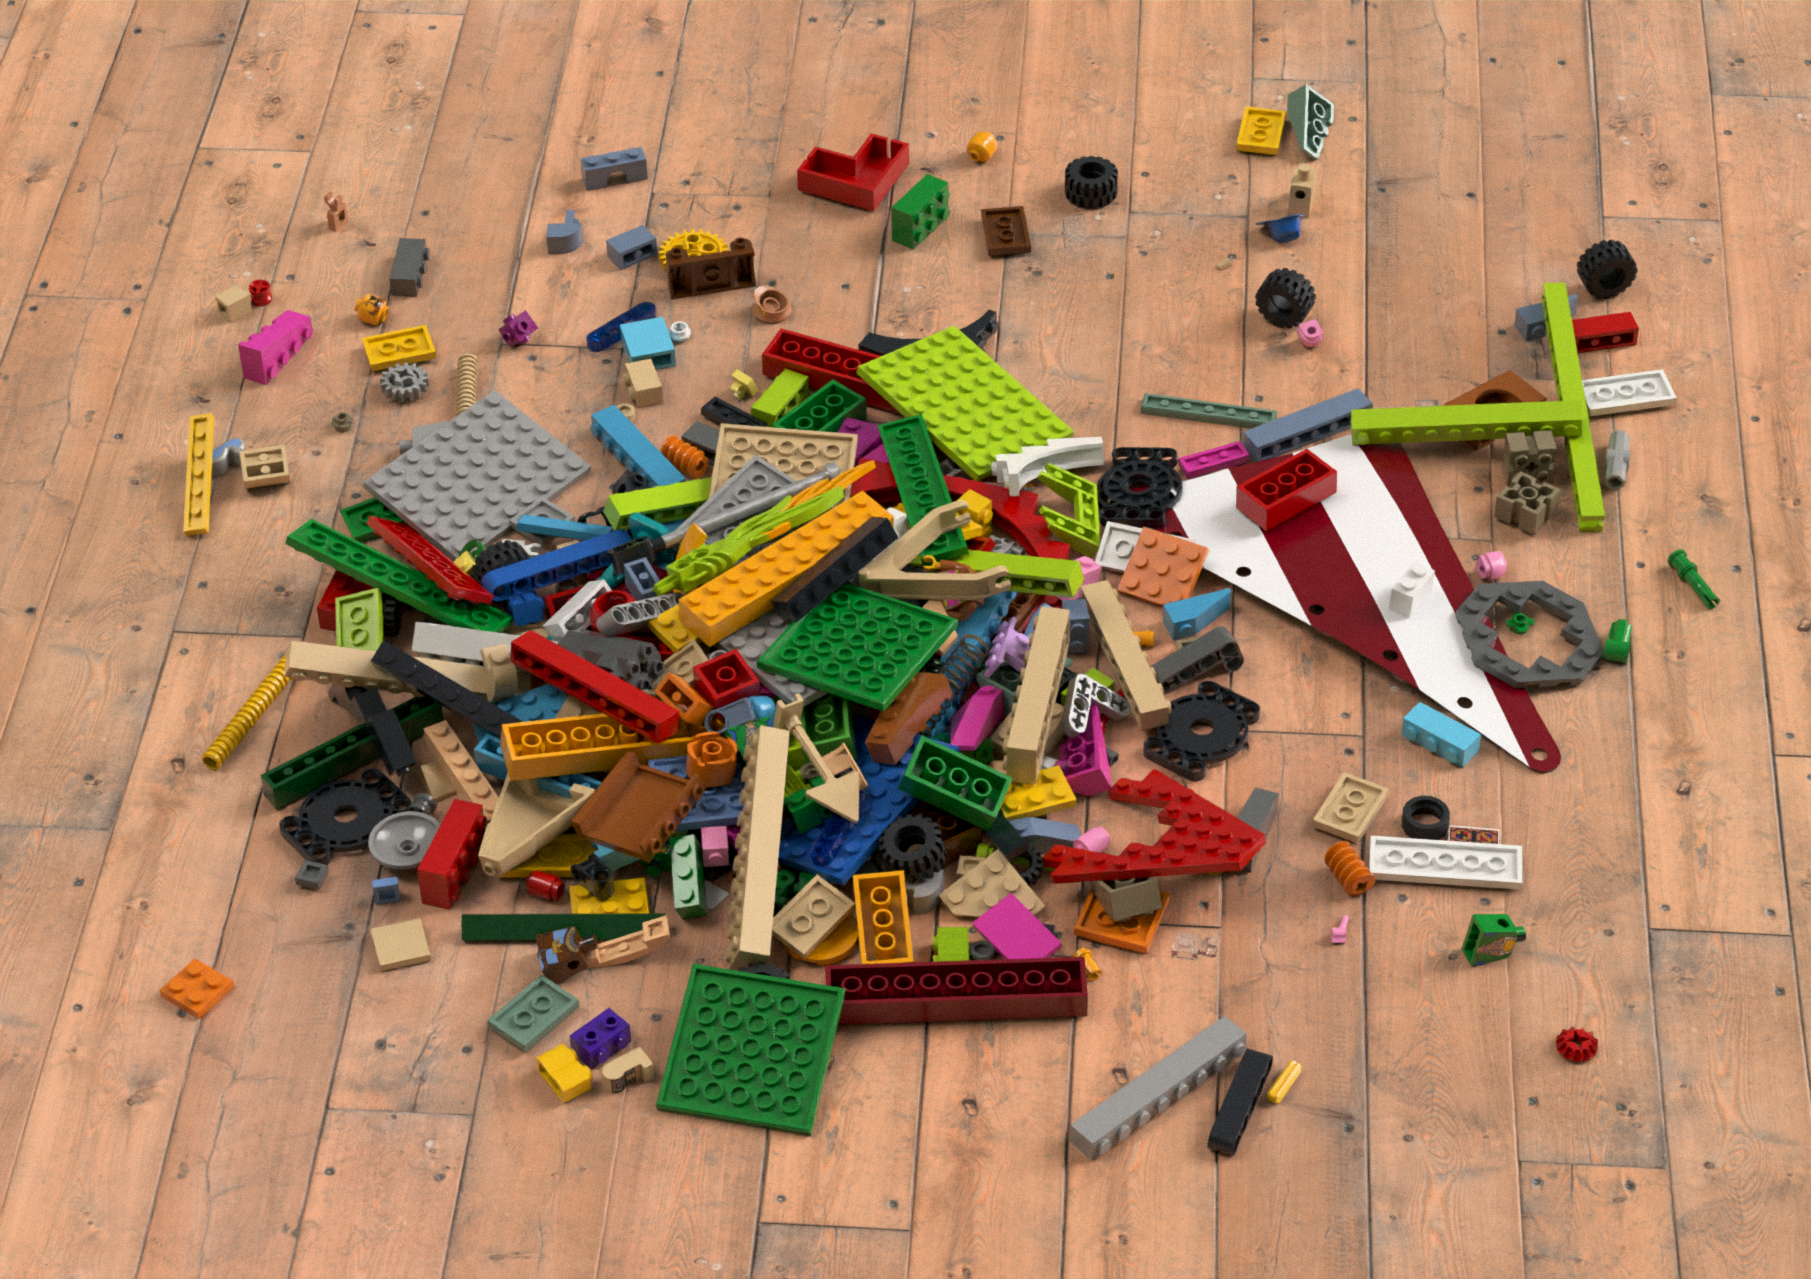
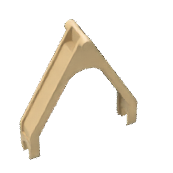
M958 500L933 509L867 567L864 566L858 571L861 588L894 599L981 600L1007 591L1011 587V582L1007 580L998 584L995 583L999 577L1010 574L1005 566H997L976 574L906 573L901 571L903 567L942 533L965 526L971 522L969 513L955 516L958 510L969 507L965 500Z

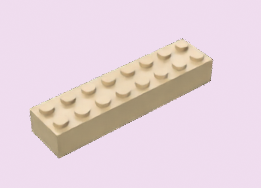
M1041 606L1039 616H1034L1033 630H1035V633H1030L1029 647L1031 649L1026 650L1024 664L1027 666L1021 669L1020 682H1022V685L1017 686L1016 699L1018 702L1013 703L1011 717H1014V719L1008 722L1007 735H1009V739L1005 738L1003 743V753L1007 754L1004 756L1003 770H1007V775L1013 778L1012 782L1035 785L1069 648L1070 610Z

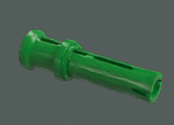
M1683 549L1671 553L1667 559L1669 566L1676 569L1681 580L1687 581L1707 609L1715 608L1716 606L1712 601L1714 600L1718 605L1720 599L1697 573L1696 564L1689 561L1687 553Z

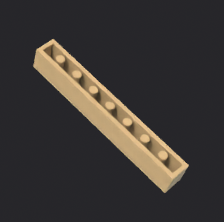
M1108 580L1081 586V599H1086L1089 622L1121 690L1130 704L1131 711L1140 730L1168 725L1169 714L1172 713L1170 701L1168 699L1165 700L1161 683L1156 681L1155 670L1148 665L1147 653L1141 650L1140 639L1138 635L1133 633L1131 620L1126 619L1125 608L1123 604L1118 602L1116 589L1111 588Z

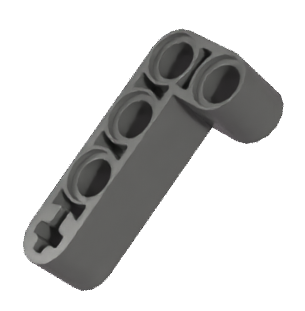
M1221 626L1163 658L1151 667L1155 670L1157 683H1161L1164 694H1167L1219 663L1222 664L1227 672L1237 671L1243 665L1244 658L1239 645L1226 627Z

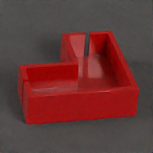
M872 133L854 156L815 146L807 156V160L805 159L797 169L798 190L875 211L910 164L909 143L892 139L890 141L891 158H889L888 138Z

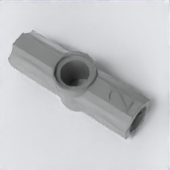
M1623 430L1611 433L1605 462V469H1607L1605 485L1610 490L1616 491L1625 487L1626 472H1628L1630 459V436Z

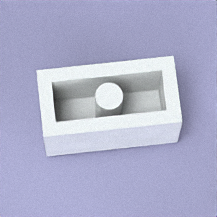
M1414 561L1392 588L1389 609L1410 618L1432 591L1435 570Z

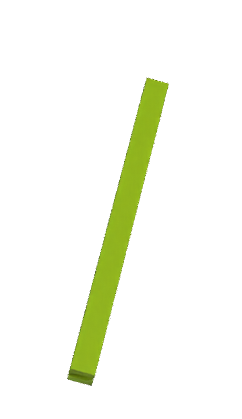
M1543 283L1544 293H1542L1541 301L1558 401L1581 400L1582 436H1564L1579 532H1602V520L1605 519L1566 283Z

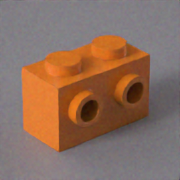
M670 672L654 690L662 699V702L679 711V720L687 726L691 723L699 727L705 720L706 715L714 709L685 679Z

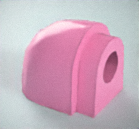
M1316 319L1300 324L1299 328H1297V336L1306 347H1316L1320 344L1323 332Z
M1490 552L1480 555L1474 568L1482 579L1491 581L1500 578L1505 573L1507 563L1502 552Z

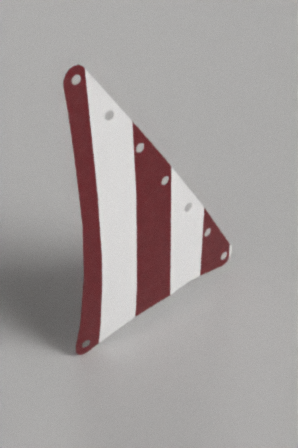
M1352 434L1307 448L1337 471V493L1267 531L1236 508V486L1301 451L1182 481L1183 493L1176 505L1166 512V524L1160 528H1150L1166 534L1179 532L1182 534V537L1194 539L1197 544L1208 547L1209 553L1203 568L1334 637L1427 694L1530 768L1540 772H1549L1559 766L1561 761L1559 748L1538 714L1526 689L1514 688L1474 666L1472 662L1471 650L1466 646L1462 635L1463 629L1461 624L1457 622L1455 615L1457 609L1470 596L1474 588L1444 532L1401 443L1352 445ZM1149 487L1134 488L1129 490L1134 492H1140L1148 489ZM1098 504V512H1100L1102 508ZM1108 515L1105 518H1112L1115 515ZM1133 515L1129 516L1128 518H1136L1138 516ZM1153 516V517H1151V518H1152V519H1157V518H1160L1161 516ZM1415 561L1435 570L1432 591L1414 614L1408 618L1390 610L1389 603L1392 588ZM1240 567H1247L1251 570V574L1247 577H1241L1236 574V570ZM1312 605H1321L1324 608V612L1320 615H1314L1309 612V608ZM1486 615L1481 623L1494 629ZM1497 636V639L1490 647L1508 657ZM1393 650L1398 654V658L1394 661H1388L1383 657V652ZM1461 697H1467L1473 702V706L1469 709H1464L1457 704V700ZM1536 748L1542 749L1547 753V758L1537 760L1532 756L1531 752Z

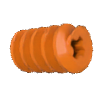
M675 435L669 436L662 445V455L677 470L689 475L690 478L699 479L709 467V458L705 457L703 451H698L696 447L685 443L684 440L678 439Z
M1337 842L1326 851L1324 862L1341 886L1344 887L1347 894L1357 896L1372 888L1375 883V877L1370 874V870L1365 867V863L1361 861L1354 848L1350 847L1349 842Z

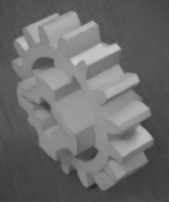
M407 362L403 366L397 363L396 368L388 367V372L383 371V377H380L382 393H385L387 398L392 396L394 401L398 398L402 402L406 398L412 401L413 396L421 397V392H427V387L429 386L427 371H424L422 366L417 368L416 363L411 366Z

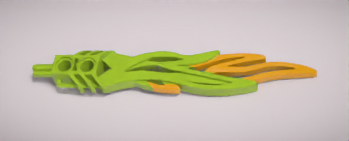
M874 461L851 468L836 476L830 482L828 478L823 479L801 491L793 498H791V495H788L772 509L740 524L726 538L708 546L706 543H703L699 548L691 550L689 554L682 555L680 559L666 566L668 576L655 583L652 587L653 591L656 592L657 596H662L673 589L686 593L729 570L740 558L757 545L776 538L791 528L819 516L844 498L843 490L875 468Z

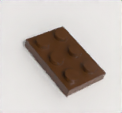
M1023 206L981 209V220L988 256L1031 253V243Z

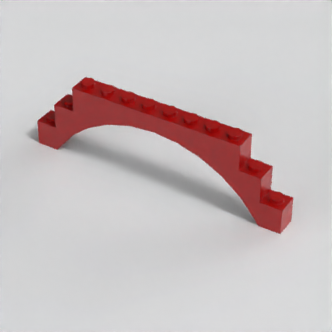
M860 458L857 466L874 461L875 468L852 483L850 498L864 491L878 504L901 501L890 464ZM943 475L952 502L957 501L969 489L992 500V523L1012 536L1022 548L1026 549L1029 556L1063 560L1070 559V544L1052 541L1054 533L1048 529L1044 516L1036 515L1038 510L1037 493L1020 490L1019 496H1010L1008 489H1004V486Z

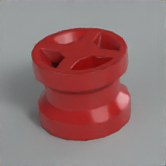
M260 279L250 283L249 292L253 305L260 307L271 303V286L268 281Z

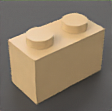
M646 359L626 363V373H623V381L625 386H629V398L635 401L636 407L641 408L663 403L662 385L652 360Z

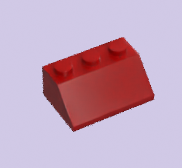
M336 570L317 607L320 629L336 631L335 598L375 588Z

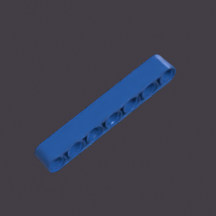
M615 530L492 570L483 576L481 584L494 595V601H503L610 566L612 562L608 551L633 539L626 530Z

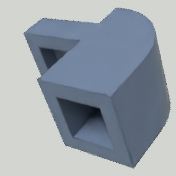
M566 210L565 223L548 224V254L569 253L582 245V223H579V219H575V210Z

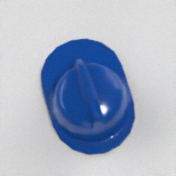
M1291 215L1278 220L1257 222L1255 225L1268 226L1273 239L1277 242L1287 243L1300 237L1301 219L1305 215Z

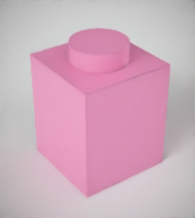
M726 826L701 828L704 867L729 865Z

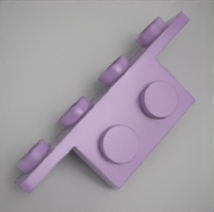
M1012 617L1008 622L1003 621L996 631L998 635L993 640L995 645L991 648L989 652L991 656L985 663L987 669L984 676L987 678L993 674L1003 660L1019 672L1026 665L1024 664L1025 653L1031 647H1029L1028 637L1014 630L1017 621L1015 617Z

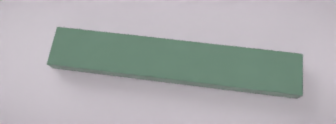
M1148 393L1144 394L1141 405V414L1245 428H1254L1276 420L1278 413L1275 410Z

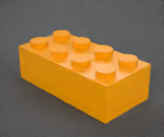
M904 870L853 875L861 964L914 962Z

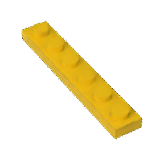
M212 413L193 415L189 418L183 532L186 536L204 534L209 531L214 416Z

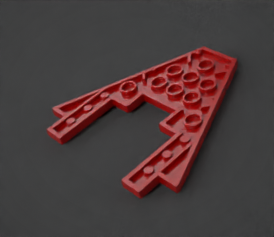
M1153 769L1142 781L1120 778L1108 790L1111 800L1163 808L1157 815L1159 824L1170 825L1171 827L1153 846L1131 842L1119 856L1066 847L1064 845H1054L1042 857L1044 867L1055 868L1050 874L1053 884L1241 871L1266 844V838L1264 833L1196 794L1192 789L1186 788L1165 774Z

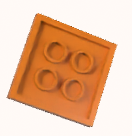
M1143 526L1117 590L1119 593L1161 607L1164 604L1188 599L1192 594L1209 549L1208 547Z
M1091 888L1075 924L1074 935L1147 954L1170 901V893L1159 891L1162 908L1154 910L1152 914H1139L1131 916L1127 921L1117 922L1105 913Z

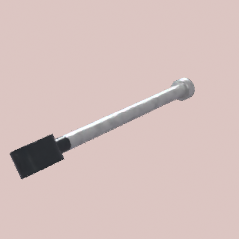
M835 462L821 466V472L697 521L694 524L698 525L705 533H708L777 505L788 495H791V498H793L801 491L823 479L828 478L830 482L841 474L840 469ZM690 525L653 540L649 536H643L610 549L608 553L615 574H624V564L646 557L650 564L657 560L656 553L682 543Z

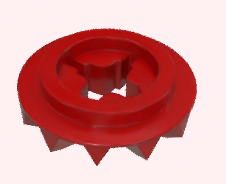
M1572 1026L1569 1030L1562 1029L1560 1035H1557L1556 1049L1561 1056L1570 1061L1584 1062L1596 1055L1598 1039L1594 1038L1593 1032H1586L1584 1027L1578 1030ZM1574 1039L1578 1040V1042L1581 1043L1580 1049L1579 1046H1577V1044L1573 1042Z

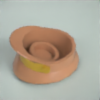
M760 286L755 289L753 293L755 304L752 307L754 317L767 323H777L789 317L791 306L786 294L770 286Z

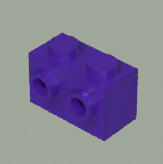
M608 1008L569 1035L570 1046L576 1052L578 1059L592 1070L599 1064L606 1062L610 1056L624 1049L631 1042L630 1024L612 1009Z

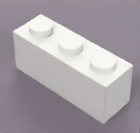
M605 580L588 582L543 625L552 640L560 642L568 630H585L590 625V609L592 604L600 595L612 591Z

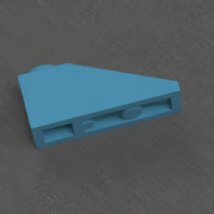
M1230 588L1164 604L1163 623L1171 638L1176 640L1196 635L1229 610L1231 603Z

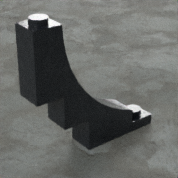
M333 683L327 692L330 700L337 699L339 706L349 711L358 720L377 749L389 776L397 774L400 777L411 772V768L416 763V760L393 708L386 710L377 687L367 690L360 686L343 687L340 684Z

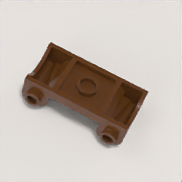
M742 237L736 238L730 243V251L689 257L687 251L679 247L669 250L666 253L668 290L671 300L755 287V252L751 241Z

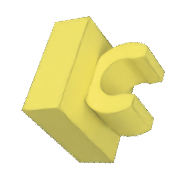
M736 369L731 375L735 383L731 385L730 390L735 392L733 395L739 400L744 398L746 393L754 397L759 392L754 380L740 370Z

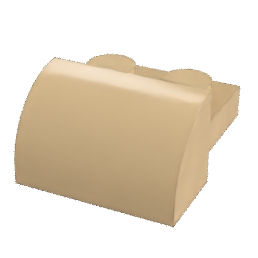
M285 445L240 451L245 489L291 482Z

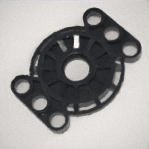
M1162 447L1116 448L1112 452L1114 467L1105 472L1097 483L1098 504L1102 508L1099 512L1101 525L1106 527L1107 521L1137 528H1143V526L1147 528L1163 527L1167 522L1166 512L1176 505L1183 493L1181 477L1174 469L1178 464L1177 451L1173 448ZM1142 457H1150V458L1144 459V460H1143V459H1140V458H1142ZM1165 457H1172V459L1163 460ZM1140 484L1149 487L1140 492L1129 490L1132 486ZM1108 515H1115L1112 518H1105ZM1133 515L1138 516L1136 518H1128L1129 516ZM1153 516H1161L1160 518H1157V519H1152V518H1151V517H1153Z
M1204 681L1198 686V694L1182 696L1170 702L1172 713L1169 714V724L1164 725V729L1161 730L1160 726L1156 727V737H1150L1144 741L1143 755L1148 760L1187 780L1201 781L1206 776V764L1224 761L1242 749L1247 740L1248 725L1255 724L1259 720L1260 707L1256 702L1215 682ZM1206 690H1210V691H1213L1214 694H1213V695H1205V694H1203L1202 692H1203V691H1206ZM1231 700L1234 704L1225 705L1223 701ZM1246 710H1251L1255 712V714L1246 715L1243 712ZM1195 725H1207L1213 728V731L1206 735H1198L1190 728ZM1244 728V734L1239 735L1240 731ZM1156 746L1159 747L1160 750L1150 751L1148 748ZM1175 756L1179 757L1181 760L1173 762L1170 761L1168 758ZM1199 767L1201 771L1192 772L1189 768Z
M375 768L367 769L362 773L361 780L351 779L331 782L309 794L302 803L299 817L293 815L286 816L280 821L281 836L306 861L328 865L331 862V851L349 852L369 846L368 839L373 828L388 816L407 812L406 810L412 804V801L382 771ZM370 778L379 779L375 783L366 782ZM385 791L393 792L390 796H381ZM403 804L407 806V808L403 810L395 809V807L398 805ZM344 811L358 813L356 818L349 822H339L334 818L337 814ZM289 825L297 826L295 830L288 831L285 829ZM303 839H310V840H312V841H311L310 843H308V844H300V843H299V842H300L301 840H303ZM319 852L326 854L322 858L313 857L316 853Z

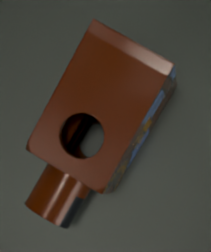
M567 927L536 935L542 972L547 979L555 984L588 967L586 953L599 948L594 934L582 938L575 927Z

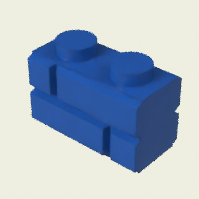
M536 590L502 601L504 611L513 617L512 621L518 627L527 625L529 622L542 621V612L545 611V606L542 598H538Z

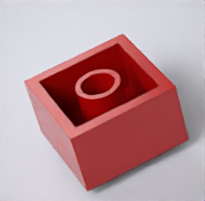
M737 649L693 667L694 687L714 707L713 710L745 697L760 696V681ZM719 713L714 716L718 719L723 715Z

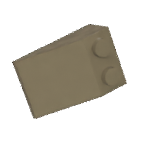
M1155 877L1089 881L1105 913L1114 921L1124 922L1129 920L1131 916L1139 914L1149 915L1154 910L1162 908L1158 880Z

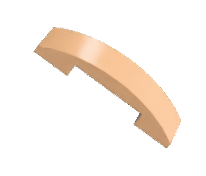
M665 915L643 922V930L598 944V949L586 953L587 968L622 964L657 949L670 938L668 917Z

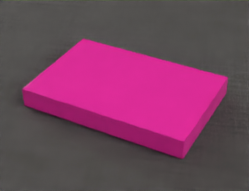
M1012 893L1008 894L972 923L973 928L1004 959L1049 958L1062 947V943Z

